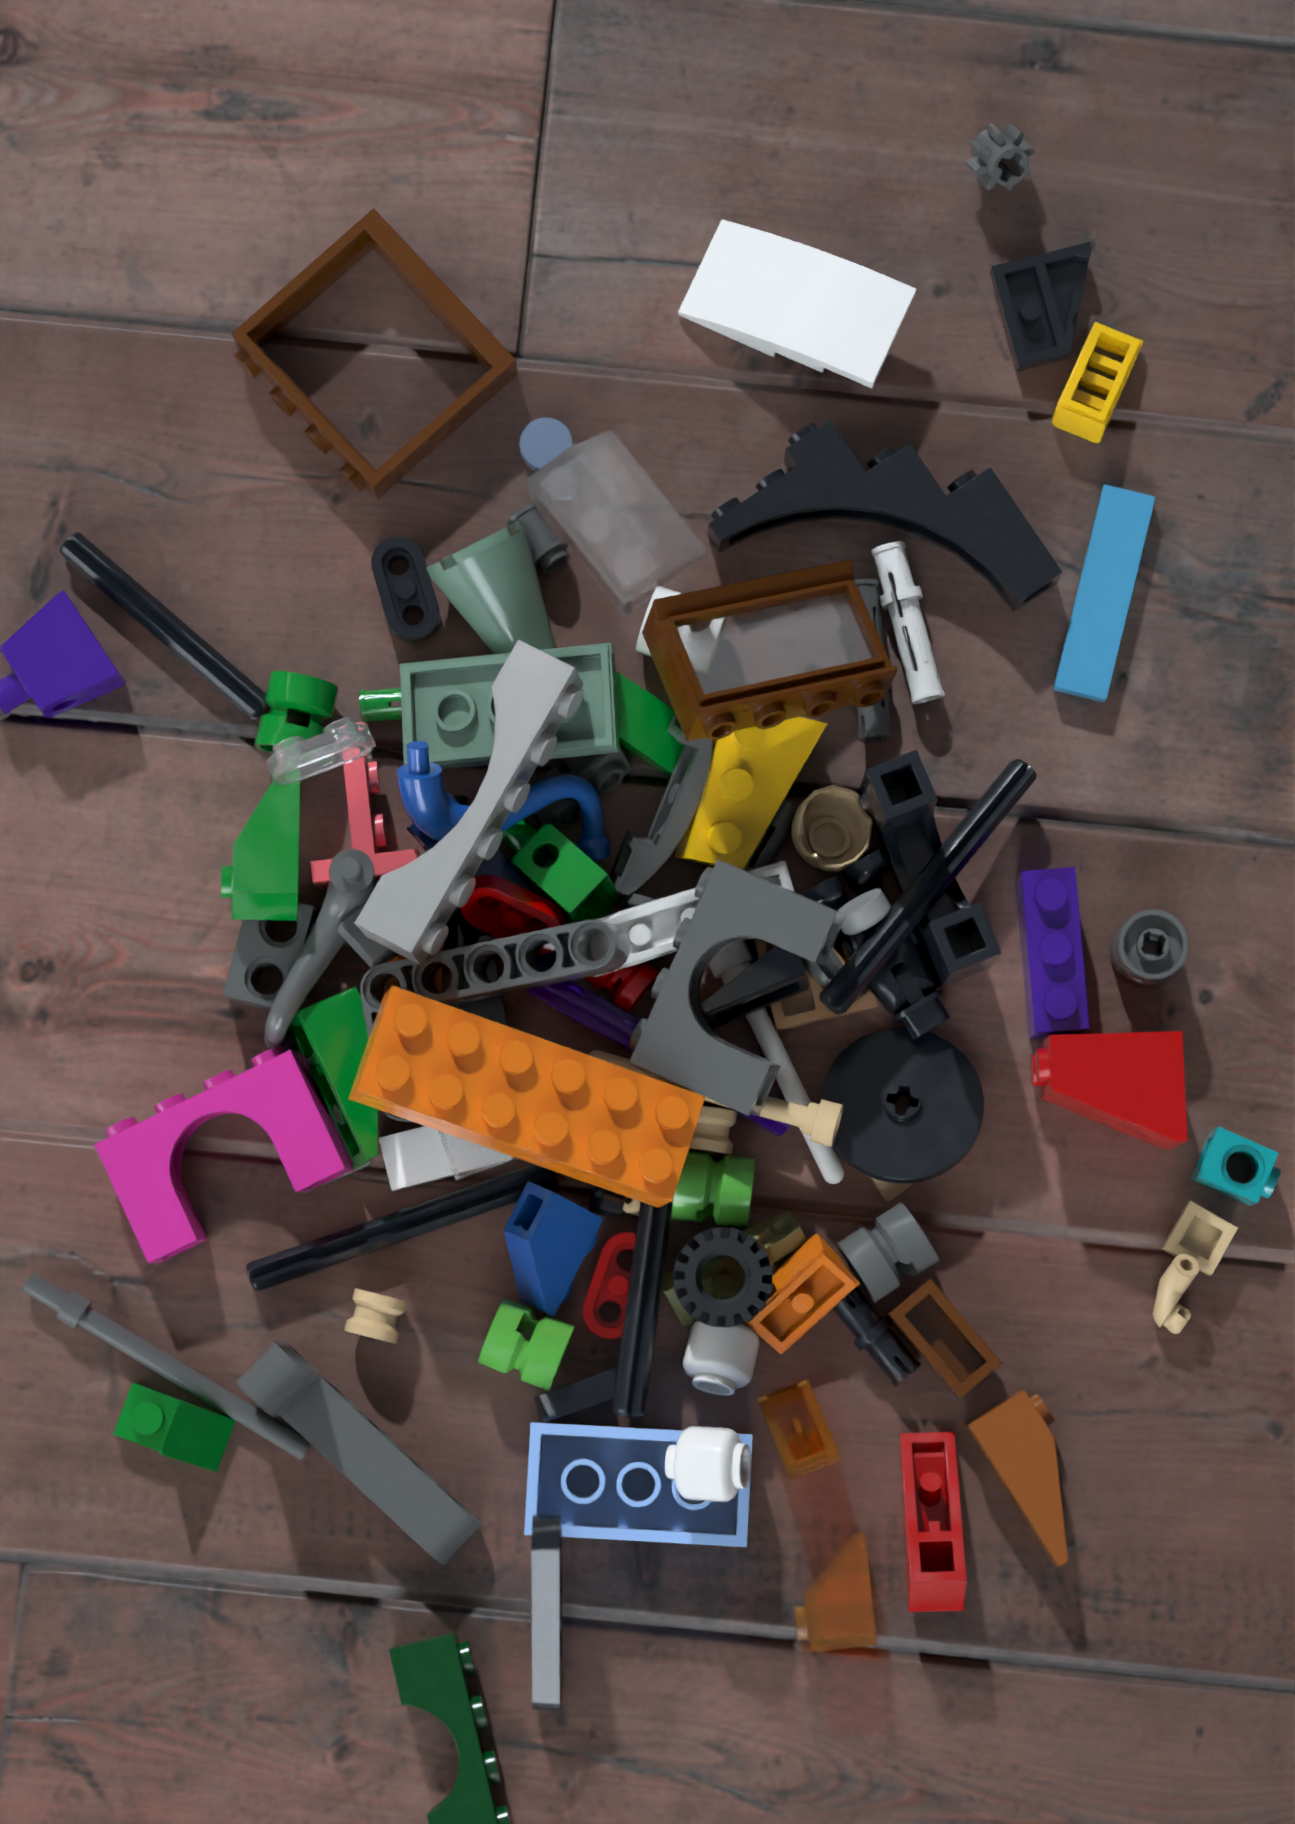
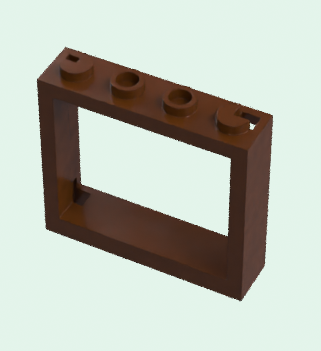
M374 208L231 333L239 350L233 356L242 368L254 379L261 373L274 387L269 392V395L279 408L289 417L297 412L309 425L304 430V433L316 448L324 455L332 450L345 464L339 470L346 480L359 493L367 488L377 499L518 375L516 359ZM372 249L487 371L377 470L370 465L262 348L264 344Z

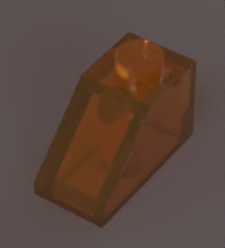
M863 1531L851 1532L803 1592L804 1606L794 1607L797 1639H808L811 1652L877 1645L867 1548Z

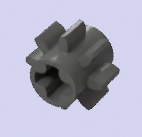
M990 123L986 130L970 140L973 157L965 162L966 166L977 175V180L989 191L997 182L1010 191L1013 185L1020 182L1025 175L1031 173L1029 171L1028 157L1035 153V149L1023 139L1024 134L1012 123L1006 127L1004 132Z

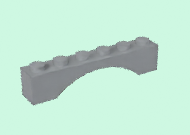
M520 640L517 641L491 686L495 706V738L488 771L475 800L458 824L433 848L409 864L381 876L355 921L356 926L366 937L423 966L429 954L433 956L441 949L449 930L446 925L456 906L459 908L463 907L471 897L476 884V879L473 878L483 859L490 860L498 850L503 837L502 826L510 812H518L525 803L530 790L529 779L537 765L543 766L550 759L557 743V737L555 736L564 718L570 719L575 715L584 695L582 687L584 684L575 667Z

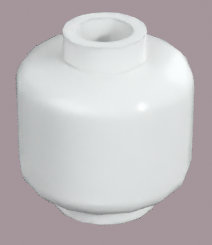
M697 1320L690 1328L683 1358L684 1370L686 1374L693 1378V1386L707 1393L728 1396L733 1395L736 1388L747 1385L753 1377L760 1345L759 1337L745 1323L726 1328L706 1325Z
M688 1427L681 1433L677 1444L669 1445L665 1457L666 1476L668 1479H675L679 1494L686 1499L726 1502L736 1496L739 1488H746L749 1482L751 1470L750 1448L747 1443H741L739 1435L732 1429Z

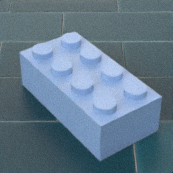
M531 1422L524 1535H532L533 1515H561L562 1537L747 1547L750 1477L747 1487L744 1489L739 1488L736 1496L729 1501L689 1500L679 1494L675 1479H668L665 1472L667 1448L669 1445L677 1444L684 1430ZM737 1433L741 1443L749 1445L750 1454L752 1455V1434Z

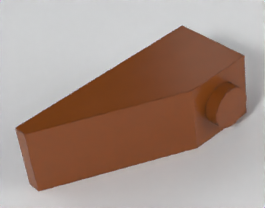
M1018 1390L965 1424V1427L1052 1564L1061 1567L1068 1562L1055 1438L1048 1428V1425L1055 1422L1037 1393L1029 1398L1025 1390Z

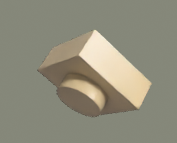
M1188 1201L1161 1249L1175 1257L1182 1253L1193 1256L1199 1264V1271L1211 1276L1238 1227L1198 1204Z

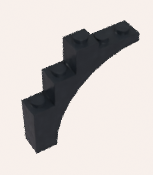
M831 420L818 428L815 423H810L794 433L788 439L790 446L786 448L784 462L790 471L785 474L782 469H778L770 473L755 486L758 492L743 502H740L737 497L725 502L711 514L714 520L708 524V537L720 553L755 534L796 522L844 519L880 523L919 535L955 554L986 579L1013 612L1056 585L1062 575V570L991 467L979 475L974 470L964 473L947 487L950 494L946 496L911 444L898 452L894 446L883 450L868 462L867 465L870 470L865 472Z

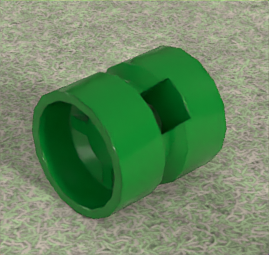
M287 671L271 672L265 702L271 708V711L261 716L254 745L263 751L283 757H288L291 753L301 754L302 761H323L329 735L328 730L323 726V721L333 717L339 691L338 686L309 675ZM287 716L306 720L305 727L286 723Z

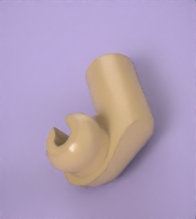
M1178 1254L1159 1280L1152 1315L1155 1323L1159 1328L1161 1325L1165 1326L1173 1334H1179L1192 1316L1189 1308L1178 1303L1200 1269L1197 1260L1189 1254Z

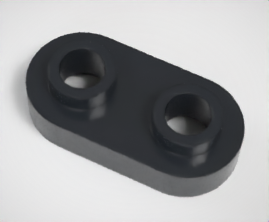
M388 538L376 547L371 559V567L386 619L392 633L398 639L407 643H421L436 633L441 619L432 582L426 569L424 555L420 547L408 538ZM398 559L405 560L409 563V569L403 575H394L389 571L392 562ZM412 609H418L424 614L422 622L415 626L409 625L404 621L405 614Z

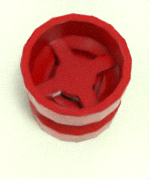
M639 963L598 977H585V980L597 990L605 989L613 996L614 1005L629 1013L653 986L660 972L650 963Z

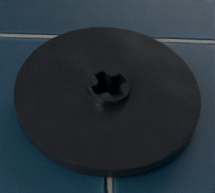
M907 1028L879 1030L861 1037L846 1047L828 1070L821 1093V1100L843 1105L839 1129L833 1144L836 1152L859 1172L874 1179L890 1183L922 1182L949 1171L971 1150L977 1140L983 1121L984 1096L982 1086L974 1067L965 1055L947 1040L929 1032L913 1039ZM899 1095L908 1096L909 1105L913 1106L908 1107L906 1115L896 1114L895 1105L891 1104L897 1102Z

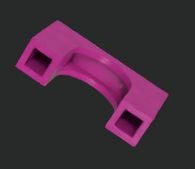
M281 1046L264 1051L251 1059L254 1065L253 1068L237 1076L234 1075L232 1070L219 1073L202 1083L205 1091L187 1100L184 1093L167 1098L154 1106L156 1115L137 1123L135 1117L122 1120L105 1130L108 1138L94 1144L148 1263H162L208 1240L184 1188L181 1177V1160L185 1146L193 1133L205 1122L217 1116L242 1114L257 1122L270 1136L297 1193H307L354 1170L299 1052L293 1050L283 1052Z

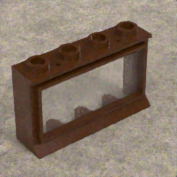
M852 559L654 599L642 631L686 741L705 737L709 740H718L729 736L734 731L755 726L759 729H769L787 719L801 716L819 718L834 709L856 705L860 708L869 707L885 698L898 671L896 665L892 666L854 581Z

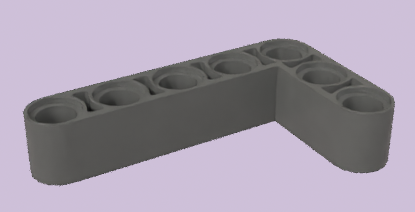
M585 920L437 952L433 956L429 954L423 966L409 959L379 964L370 968L364 974L360 984V995L368 1040L384 996V986L393 976L399 980L401 989L451 1006L615 971L627 961L630 953L629 939L627 934L618 926L599 920ZM604 932L609 940V950L602 959L595 961L591 957L589 944L597 933ZM551 943L557 952L556 961L550 970L543 972L538 965L537 955L545 944ZM499 954L504 962V972L497 981L492 983L486 975V965L492 956ZM447 965L452 973V983L445 992L440 993L435 986V975L442 966ZM385 1112L388 1117L396 1121L412 1122Z
M274 1340L237 1380L236 1384L258 1406L272 1417L282 1416L443 1566L452 1559L482 1526L459 1501L286 1342Z

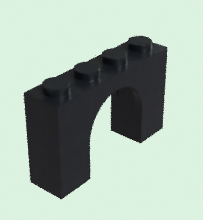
M917 749L866 769L859 788L867 812L873 820V826L882 848L890 858V867L901 894L942 846L934 818V807L938 799ZM956 878L916 925L921 935L922 945L940 988L991 968L1001 954L981 903L978 902L970 905Z

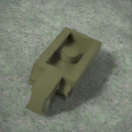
M789 1210L756 1223L754 1226H750L742 1231L751 1235L764 1247L773 1272L776 1270L775 1267L785 1259L784 1256L797 1250L807 1241L799 1223ZM719 1255L711 1258L704 1265L701 1272L703 1288L710 1296L716 1299L723 1300L734 1297L739 1293L744 1284L743 1268L737 1260L730 1256ZM673 1271L663 1276L662 1290L681 1324L688 1326L697 1321L686 1312L677 1299L674 1291Z

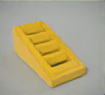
M1094 322L1057 403L1052 418V425L1093 443H1100L1144 341ZM1097 346L1124 357V360L1120 363L1098 354L1094 350ZM1087 366H1090L1094 369L1112 375L1116 378L1113 381L1099 374L1086 370ZM1079 385L1106 396V400L1079 390Z

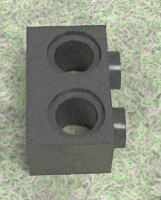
M298 902L296 934L291 940L282 943L275 942L270 938L269 930L274 920H243L223 996L229 1001L270 1011L279 990L270 995L258 993L255 986L256 977L262 970L274 967L282 971L283 983L285 982L316 922L319 913L315 907Z

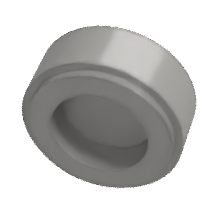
M873 889L865 892L838 910L846 914L841 926L844 934L854 935L878 923L889 913L891 905L882 890Z

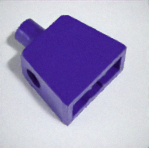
M64 590L53 597L0 647V651L13 669L11 673L0 679V709L5 715L32 698L46 718L54 717L126 684Z

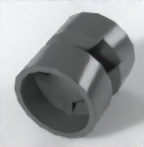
M1144 910L1134 914L1115 933L1110 945V961L1115 972L1125 982L1136 987H1153L1165 982L1184 964L1189 952V938L1183 924L1174 915L1162 910Z
M902 1202L875 1218V1229L872 1231L862 1227L836 1244L851 1271L859 1279L861 1286L874 1303L900 1287L903 1274L915 1277L939 1261L928 1238Z

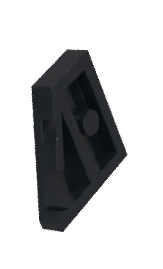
M1090 242L991 266L990 275L1017 372L1069 358L1092 250Z

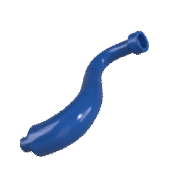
M424 741L410 742L406 745L408 764L399 767L397 770L398 786L403 807L414 826L431 839L440 841L458 824L470 806L457 804L449 798L444 789L441 767L438 764L429 762L428 743ZM573 775L552 776L531 784L529 794L521 809L516 813L510 812L501 828L502 831H505L554 801L563 798H573L577 800L581 807L582 836L577 841L578 848L593 861L603 860L610 855V840L604 835L603 809L600 797L595 787L586 779Z

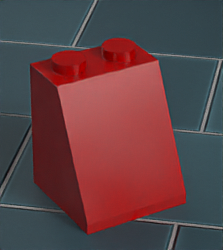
M1182 1031L1049 1035L1039 1045V1049H1036V1054H1031L1032 1086H1041V1099L1160 1149H1174L1188 1142Z

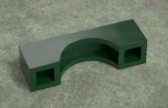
M457 1631L392 1646L389 1649L401 1705L420 1708L436 1716L452 1734L458 1750L459 1767L454 1787L440 1803L429 1810L427 1814L428 1824H512L507 1805L497 1807L492 1785L500 1784L501 1776L495 1751L485 1752L480 1730L489 1728L482 1696L472 1697L467 1675L475 1674L476 1668L469 1641L459 1643Z

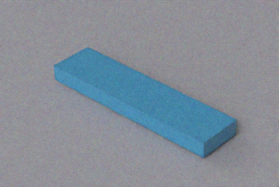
M1106 484L1103 485L1053 686L1054 691L1105 703L1155 496Z

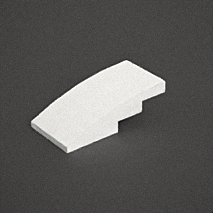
M722 219L678 311V315L772 357L778 353L821 373L826 368L872 389L917 289L819 249Z

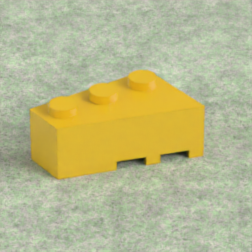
M797 717L784 720L779 725L769 729H759L755 726L737 730L725 738L713 740L710 768L703 794L689 827L676 846L674 857L710 866H715L718 859L744 869L828 723Z

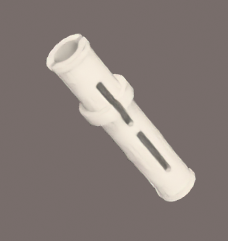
M897 541L872 549L871 553L875 559L884 593L880 596L881 606L883 609H888L899 655L911 694V703L921 704L945 696V692L942 690L931 642L919 604V600L923 598L920 586L914 585L905 551V542Z

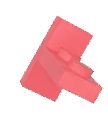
M364 748L342 750L352 849L363 851L370 857L375 869V883H378L382 875L409 864L421 856L418 849L378 853L377 847L387 846L383 814L374 815L371 795L381 793L377 761L368 762ZM333 859L310 861L312 882L317 890L328 889L330 882L329 867Z

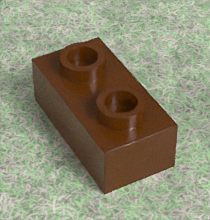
M931 1278L887 1314L958 1399H961L1002 1364L1000 1359Z

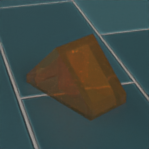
M808 1379L757 1399L789 1480L842 1460Z

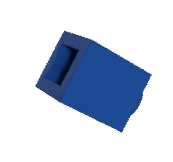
M529 1181L504 1228V1235L520 1300L555 1317L560 1305L570 1295L573 1279L585 1255L595 1245L597 1231L603 1218Z

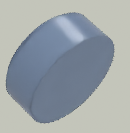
M536 419L524 428L520 436L519 445L522 459L530 469L538 473L550 474L557 472L567 465L572 456L573 443L570 431L562 422L556 419Z

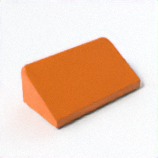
M815 1234L773 1272V1287L766 1305L746 1324L782 1355L860 1284V1281L828 1243L818 1234Z

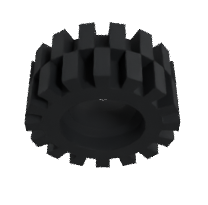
M713 1228L691 1238L679 1252L673 1270L674 1291L682 1307L696 1320L714 1327H734L751 1320L766 1305L773 1287V1269L764 1247L751 1235L734 1228ZM719 1255L730 1256L737 1260L743 1268L745 1277L743 1287L739 1293L732 1298L723 1300L710 1296L703 1288L701 1282V1272L704 1265L711 1258Z

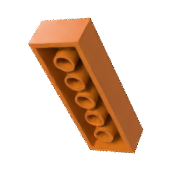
M391 986L383 996L348 1099L660 1208L673 1200L705 1096L407 990Z

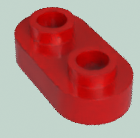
M495 875L475 877L476 884L473 893L467 903L460 908L464 919L470 925L498 939L566 925L565 914L558 905ZM551 943L545 944L538 954L550 953L555 950V947Z
M619 1233L605 1243L583 1304L582 1314L587 1328L593 1334L603 1339H617L623 1336L631 1270H622L617 1264V1257L624 1250L634 1252L636 1233ZM609 1301L617 1303L621 1309L620 1317L612 1323L603 1321L599 1314L600 1307Z

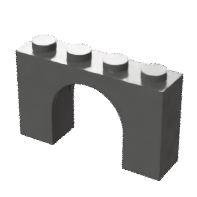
M717 859L714 868L707 867L698 881L695 897L700 900L692 919L684 918L676 932L673 947L678 949L670 969L663 968L655 980L651 998L656 999L649 1018L648 1020L642 1018L633 1031L629 1048L633 1049L634 1052L630 1062L745 1115L759 1116L780 1069V1065L735 1046L714 1032L703 1014L700 1002V985L704 971L718 952L732 943L746 939H762L814 963L825 965L846 914Z

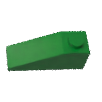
M289 754L233 844L232 866L222 865L221 898H232V919L297 921L301 754Z
M353 987L299 1010L292 1019L288 1029L353 1169H357L377 1156L378 1109L348 1099L368 1042L361 996L357 988Z

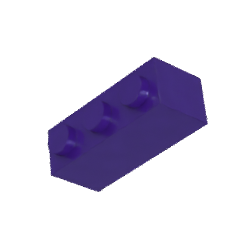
M1075 867L1021 871L1015 879L1029 1039L1047 1038L1049 1035L1085 1034L1090 1029L1076 869Z

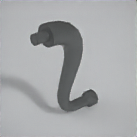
M347 849L338 853L331 861L329 867L330 882L319 915L307 941L279 990L267 1017L264 1042L268 1049L281 1046L283 1052H286L296 1047L288 1027L312 987L346 941L337 932L340 923L366 904L374 890L376 881L374 865L370 857L363 851Z

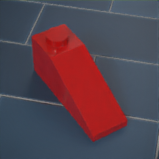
M955 1432L900 1433L904 1559L908 1612L963 1611L967 1579Z

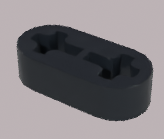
M618 1368L534 1397L542 1423L614 1399Z

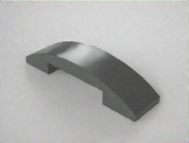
M675 712L667 731L684 746L647 836L627 830L609 874L616 890L628 896L658 871L679 844L698 808L707 780L713 740L705 737L686 741Z

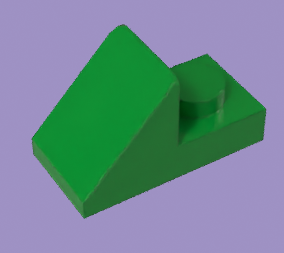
M132 1383L113 1435L159 1451L160 1455L218 1472L236 1421L230 1417L143 1385Z

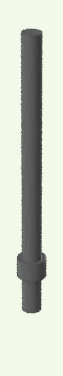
M33 1273L25 1283L22 1290L24 1293L58 1313L56 1318L75 1330L79 1326L299 1460L303 1459L311 1444L301 1434L91 1307L93 1302L73 1290L69 1294L36 1273Z

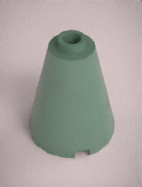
M521 520L442 559L441 562L445 570L440 561L426 568L433 582L493 654L511 653L518 640L539 650L555 647L527 532Z

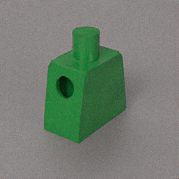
M523 819L504 831L501 842L516 854L511 861L514 867L538 895L552 901L562 909L569 924L606 916L622 900L609 875L552 824L547 823L537 831L530 823Z

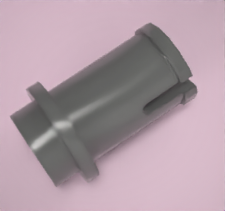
M534 503L522 507L508 519V525L521 520L527 532L536 569L540 568L544 574H549L564 565L570 558L569 553L566 551L568 547L567 541L557 538Z

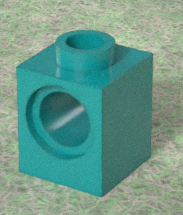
M1218 1126L1210 1131L1190 1180L1251 1206L1257 1204L1261 1196L1267 1199L1271 1196L1281 1173V1169L1274 1166L1279 1153ZM1232 1154H1241L1251 1163L1252 1175L1245 1184L1233 1181L1227 1174L1226 1163Z

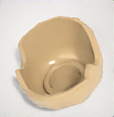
M837 785L826 786L814 790L797 807L791 824V836L795 849L812 868H818L821 872L836 873L847 869L859 861L869 850L873 820L865 812L859 801L860 796L854 790Z

